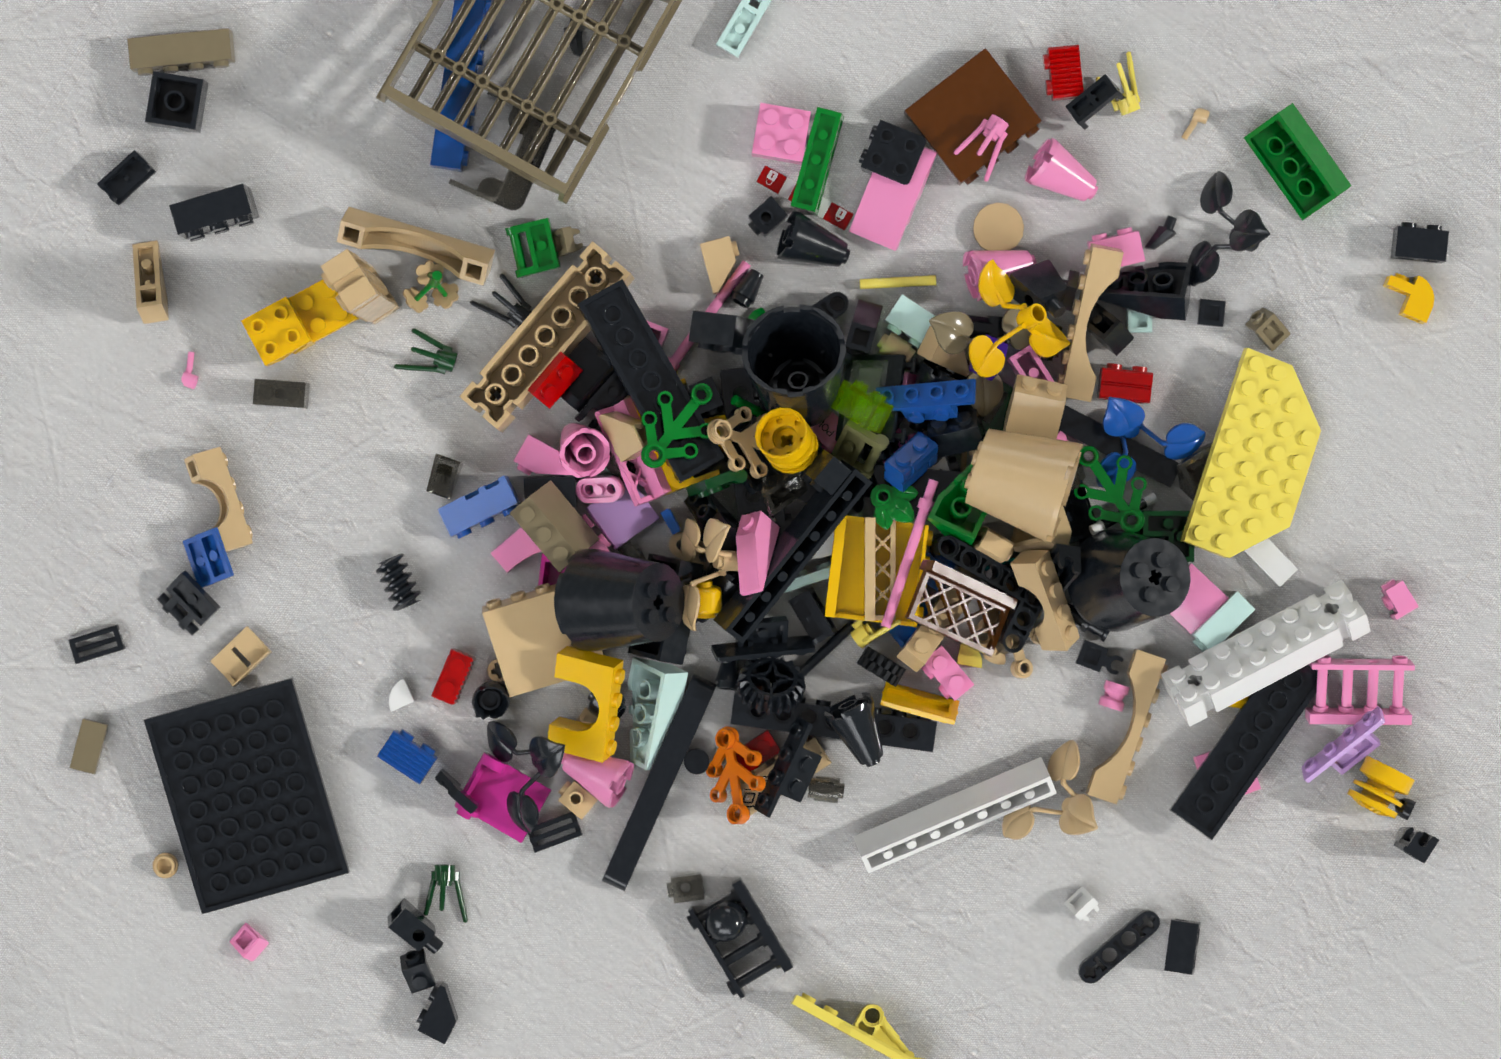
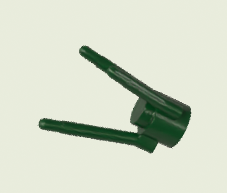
M413 328L412 333L441 350L433 353L411 347V351L433 358V364L438 366L394 365L395 369L438 372L445 375L446 371H453L458 353L452 352V347L446 346Z
M435 865V871H431V883L424 915L427 916L429 914L436 882L437 886H440L439 910L443 911L446 886H452V881H454L463 922L466 923L468 918L460 885V872L455 871V865Z

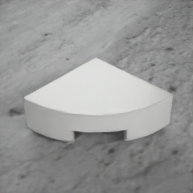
M405 678L397 682L390 692L389 707L391 712L415 701Z

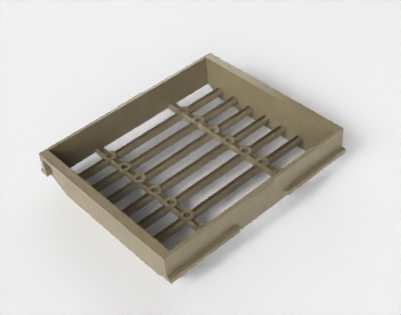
M432 0L431 8L424 20L419 22L382 85L376 99L384 103L389 99L408 114L541 188L559 194L558 200L567 204L609 131L607 123L632 82L635 73L643 71L682 0H660L668 3L644 47L634 43L631 39L654 0L641 1L624 33L621 35L609 29V26L624 0H612L600 22L586 16L595 0H583L577 10L564 3L565 0H538L549 6V9L504 87L491 82L490 78L535 0H524L481 74L471 71L467 66L506 0L493 1L458 62L446 57L445 53L476 0L463 1L436 49L421 43L422 38L445 1ZM560 12L572 20L528 97L523 100L512 92L556 15ZM580 25H583L594 31L549 112H545L536 107L535 103ZM604 37L617 45L572 124L568 125L557 117ZM628 50L637 55L638 58L593 137H590L581 132L580 129L624 51ZM416 51L430 60L408 96L395 89L394 86ZM440 64L452 71L432 108H429L418 102V99ZM463 77L475 85L453 121L440 113L460 78ZM485 89L497 96V99L478 132L474 133L463 127ZM506 102L519 108L520 111L498 146L487 140L486 137ZM531 115L542 121V124L521 159L508 151L527 117ZM551 127L565 134L545 171H542L533 166L531 162ZM576 140L587 147L568 181L564 183L553 176L571 144Z

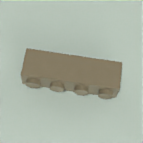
M229 28L127 38L130 69L135 73L138 72V76L152 75L153 71L163 70V73L179 72L178 68L188 67L189 71L203 70L205 65H214V68L229 67V63L236 62L233 32Z

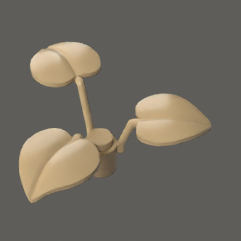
M710 518L705 525L703 542L706 548H701L698 545L700 529L693 519L685 520L681 537V553L686 561H693L696 551L705 553L707 561L719 570L718 572L695 579L689 585L683 586L684 611L682 620L692 631H697L695 624L700 607V593L696 585L718 576H726V571H738L737 551L721 550L731 526L714 518Z
M1069 740L1060 746L1052 754L1048 762L1047 770L1053 781H1060L1061 785L1071 795V797L1063 801L1062 810L1041 807L1031 808V805L1007 814L1004 816L1002 823V832L1005 838L1019 840L1027 836L1034 825V812L1061 815L1059 819L1060 829L1068 835H1080L1098 829L1091 799L1085 794L1075 793L1066 783V780L1075 778L1080 766L1079 749L1074 740Z

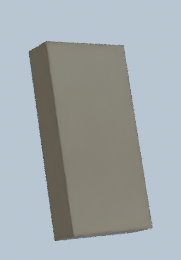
M85 718L82 719L70 768L96 774L108 724Z

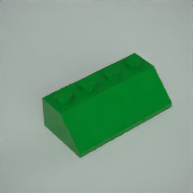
M1293 103L1244 137L1302 221L1352 186Z

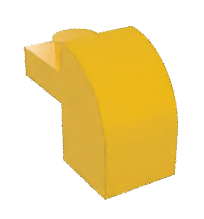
M1395 273L1394 276H1387L1383 287L1406 296L1398 315L1419 324L1427 323L1434 305V292L1428 281L1419 275L1413 278L1412 283H1409L1410 278Z

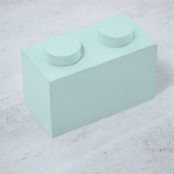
M901 295L884 322L888 324L886 327L888 330L898 336L903 333L910 338L908 342L919 349L929 326H931L929 320L935 316L906 296Z

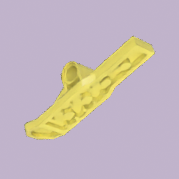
M802 993L801 997L795 994L791 1002L794 1006L891 1059H924L914 1057V1053L909 1051L901 1041L900 1036L886 1020L882 1008L878 1005L867 1004L863 1006L853 1025L837 1017L839 1012L825 1005L822 1009L815 1005L816 999L805 993ZM870 1008H874L878 1012V1019L874 1023H869L865 1018V1013Z

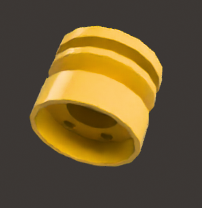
M780 407L765 414L756 426V444L774 469L782 473L794 474L805 470L816 458L819 447L817 436L799 412L791 408Z
M1366 756L1359 770L1368 779L1366 782L1354 779L1353 783L1363 789L1361 793H1358L1349 788L1347 794L1362 807L1380 816L1395 819L1398 813L1388 808L1390 803L1400 808L1403 805L1394 797L1395 793L1408 795L1415 780L1370 756Z

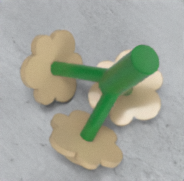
M428 260L425 262V265L420 264L416 267L417 282L421 285L424 284L425 287L421 291H418L415 287L405 289L403 296L410 308L414 309L417 313H421L428 308L427 296L425 294L430 289L436 288L432 292L435 306L448 309L452 306L453 302L458 300L459 295L457 292L459 287L455 283L448 284L445 282L440 284L443 281L442 273L444 268Z

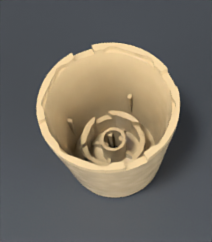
M988 429L984 440L980 441L972 458L971 465L973 467L971 473L968 474L964 487L968 489L965 503L1051 544L1061 521V518L1058 517L1061 505L1066 506L1083 444Z

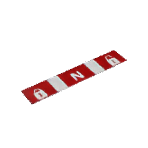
M764 166L756 181L792 201L797 182L768 166ZM822 197L818 216L840 229L846 230L854 214Z

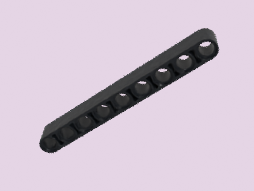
M695 674L693 675L602 878V882L625 891L717 684Z

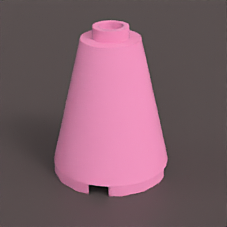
M1051 138V140L1047 139L1033 157L1035 159L1033 168L1028 166L1025 174V181L1031 185L1083 202L1087 199L1091 200L1098 190V186H1096L1097 180L1054 138Z
M971 250L963 255V267L968 266V274H964L965 281L971 296L974 299L977 298V301L983 300L979 293L978 280L983 267L988 261L993 259L997 266L1009 277L1013 272L1037 264L1035 256L1033 254L1030 255L1027 250Z
M570 423L561 432L559 450L561 464L569 474L577 478L596 476L605 469L610 460L609 442L601 432L579 423Z
M564 753L561 762L564 772L604 806L609 808L615 807L627 789L624 787L626 780H631L634 771L633 763L612 756L601 763Z

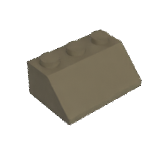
M551 480L510 512L512 517L558 572L563 571L569 563L567 561L571 556L581 550L589 549L600 540Z

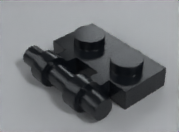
M186 570L166 588L172 596L171 599L165 593L157 598L163 605L162 609L167 614L170 613L179 622L178 626L182 630L186 629L191 636L199 630L193 623L194 620L202 626L220 609V606ZM178 603L188 612L187 615L177 606Z

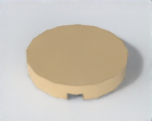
M989 204L979 211L974 220V237L979 246L984 250H1012L1023 237L1024 224L1022 217L1015 208L1008 204Z

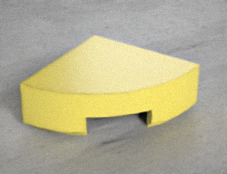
M960 643L957 664L982 668L981 654L979 651Z

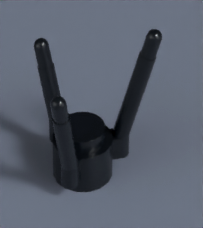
M500 274L502 281L521 304L516 303L513 306L496 291L492 292V295L510 310L507 315L511 318L474 300H471L470 304L508 323L513 328L516 325L519 327L532 312L530 310L532 306L522 298L506 276Z

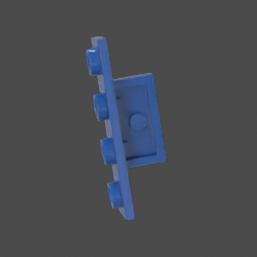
M965 379L876 387L874 411L876 413L901 411L907 421L912 423H922L924 420L946 421L949 418H957V406L975 404L976 380Z

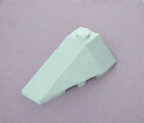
M633 657L628 679V690H632L633 705H629V714H633V728L629 731L630 762L645 770L651 769L683 699L688 672L669 663Z

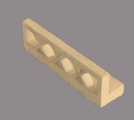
M865 517V621L883 620L884 615H875V604L882 597L889 601L885 594L890 590L891 595L895 583V520H893L890 526V534L882 541L875 534L876 517ZM875 538L880 542V544L876 548ZM889 538H890V548L885 544V542H886ZM882 545L890 552V560L883 567L875 560V552ZM875 564L880 568V570L876 574ZM889 564H890V574L885 570V568H886ZM882 571L890 578V585L883 592L875 585V578ZM875 589L880 593V595L876 599Z

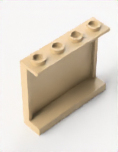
M549 583L541 584L535 587L534 591L527 593L525 591H518L511 594V598L504 600L495 598L487 601L486 605L482 606V614L509 697L566 681L554 677L557 653L566 646L573 647L568 636L561 633L556 620L554 609L556 584L551 586ZM603 650L592 651L594 653L605 655Z

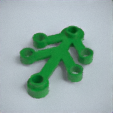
M700 383L694 386L691 391L692 399L674 422L671 407L673 401L672 394L668 391L659 393L657 403L661 406L664 435L659 441H657L655 430L656 414L652 411H647L642 415L641 423L645 426L647 445L642 449L641 459L647 467H661L666 459L680 457L693 459L697 456L698 448L693 443H687L684 447L667 448L672 440L694 437L709 439L708 435L706 436L701 433V428L708 427L709 423H703L696 427L682 428L699 405L707 404L712 398V390L707 384ZM697 391H703L706 395L705 399H698L696 396ZM667 395L670 399L669 403H662L660 397ZM646 415H651L654 418L652 424L645 422L644 418ZM692 447L695 450L694 455H687L685 449ZM651 451L658 453L659 457L657 460H652L649 457Z
M1093 446L1083 447L1080 451L1082 452L1079 460L1080 464L1091 468L1106 491L1089 488L1087 484L1082 483L1075 487V496L1078 499L1090 498L1114 503L1120 512L1104 510L1101 505H1093L1089 509V517L1095 521L1103 519L1118 522L1124 531L1138 532L1145 523L1144 514L1139 508L1142 493L1147 487L1146 479L1138 476L1132 480L1131 487L1133 493L1130 505H1128L1123 495L1128 470L1133 465L1132 458L1128 455H1122L1117 459L1118 471L1114 485L1098 461V450ZM1087 451H1091L1094 455L1091 461L1085 459L1084 455ZM1122 458L1129 460L1127 468H1123L1120 465ZM1137 479L1143 481L1144 486L1142 489L1135 487L1134 483ZM1079 487L1086 488L1087 494L1085 496L1078 494ZM1094 508H1098L1101 510L1100 517H1094L1092 515V510ZM1129 515H1134L1137 518L1136 524L1128 522Z

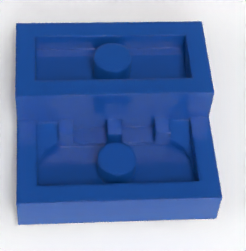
M218 527L182 541L196 582L202 588L234 576Z

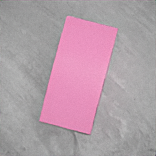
M924 147L908 185H903L872 173L849 232L896 251L906 226L910 222L917 201L921 197L937 152Z

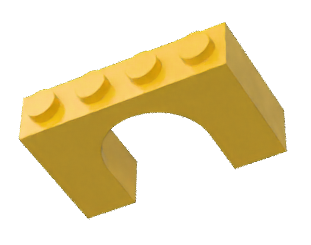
M566 646L557 653L554 677L587 687L594 694L599 706L598 718L594 723H583L559 716L549 724L548 739L564 744V753L601 763L614 755L617 747V742L614 740L615 732L620 722L617 713L622 702L620 687L625 678V670H623L624 660L590 651H582L571 646Z

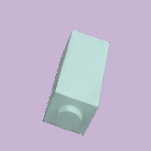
M1238 591L1228 596L1229 599L1192 633V636L1195 638L1192 642L1202 652L1223 642L1255 610Z

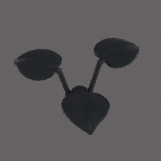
M1221 171L1215 173L1204 186L1200 196V204L1205 213L1213 214L1218 211L1222 217L1234 225V228L1231 229L1229 235V244H1215L1211 246L1209 242L1202 241L1192 250L1188 263H1192L1191 285L1194 287L1208 281L1216 273L1220 262L1219 254L1216 252L1218 249L1253 252L1257 249L1259 243L1270 235L1257 212L1247 209L1234 220L1223 211L1222 207L1227 206L1231 202L1233 189L1229 178Z
M490 721L487 725V739L493 755L502 762H508L512 760L513 754L516 756L530 754L532 764L538 770L520 789L519 793L512 791L507 797V810L513 822L523 831L533 833L538 823L539 812L536 803L530 796L525 795V791L541 775L545 778H551L557 773L562 762L565 745L553 742L543 736H536L531 739L529 750L515 749L517 739L514 733L505 725L497 721Z

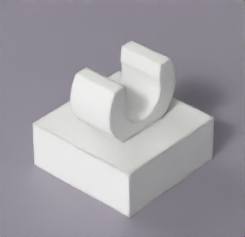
M1083 886L1064 903L1080 921L1082 919L1088 921L1087 914L1092 909L1096 912L1099 911L1097 906L1099 903Z

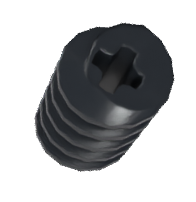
M403 553L378 563L381 566L376 570L377 574L385 573L380 582L389 583L384 591L393 592L388 600L390 602H398L392 608L393 611H399L421 601L415 599L421 593L420 590H411L417 584L416 581H407L412 572H403L408 563H399V560L404 556Z

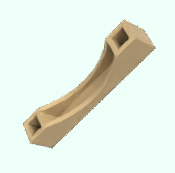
M348 207L342 217L337 237L338 243L358 249H390L424 257L448 269L459 279L483 286L491 271L495 253L494 249L352 207Z
M1091 243L1090 250L1086 249L1084 252L1083 264L1086 265L1084 275L1080 274L1077 289L1081 290L1079 300H1074L1072 314L1075 315L1074 324H1069L1067 339L1070 340L1071 344L1068 349L1063 351L1061 364H1065L1063 374H1058L1057 378L1058 383L1068 385L1066 398L1087 402L1092 400L1096 376L1090 366L1086 350L1087 323L1099 296L1119 276L1124 254L1119 248Z
M1134 649L1126 672L1133 696V712L1130 726L1117 750L1105 762L1093 769L1085 792L1087 795L1116 805L1118 799L1123 800L1127 786L1123 784L1126 776H1131L1135 766V762L1132 761L1134 752L1140 751L1143 743V737H1140L1143 727H1148L1152 714L1148 712L1151 703L1155 704L1158 699L1160 689H1157L1159 679H1162L1161 674L1168 669V665L1165 664L1166 659Z

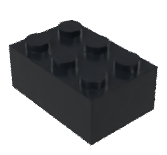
M243 183L169 205L177 234L185 239H190L191 242L204 239L205 234L209 232H214L215 234L225 233L230 230L229 226L239 225V227H245L254 224L253 219L259 218L251 188Z

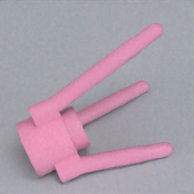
M992 114L989 120L983 119L980 126L954 151V154L958 155L983 130V135L986 138L979 148L977 155H982L991 140L994 142L997 140L984 177L985 182L990 178L1002 143L1008 135L1005 132L1009 126L1008 123Z

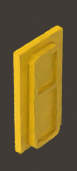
M886 682L882 691L880 705L954 725L960 701H954L950 698L946 699L943 696L899 684L895 687Z

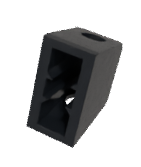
M1049 259L1010 274L1009 278L1015 289L1013 299L1020 305L1026 303L1027 307L1038 303L1044 307L1046 312L1049 311L1054 318H1059L1065 313L1066 307L1062 303L1067 292V286Z
M405 898L387 916L388 928L417 951L426 947L431 953L435 954L442 947L444 942L435 936V925ZM416 930H422L421 933H415Z

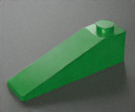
M971 464L938 495L927 518L944 536H953L969 546H972L987 513L965 503L968 489L964 487L968 474L971 473L973 467Z

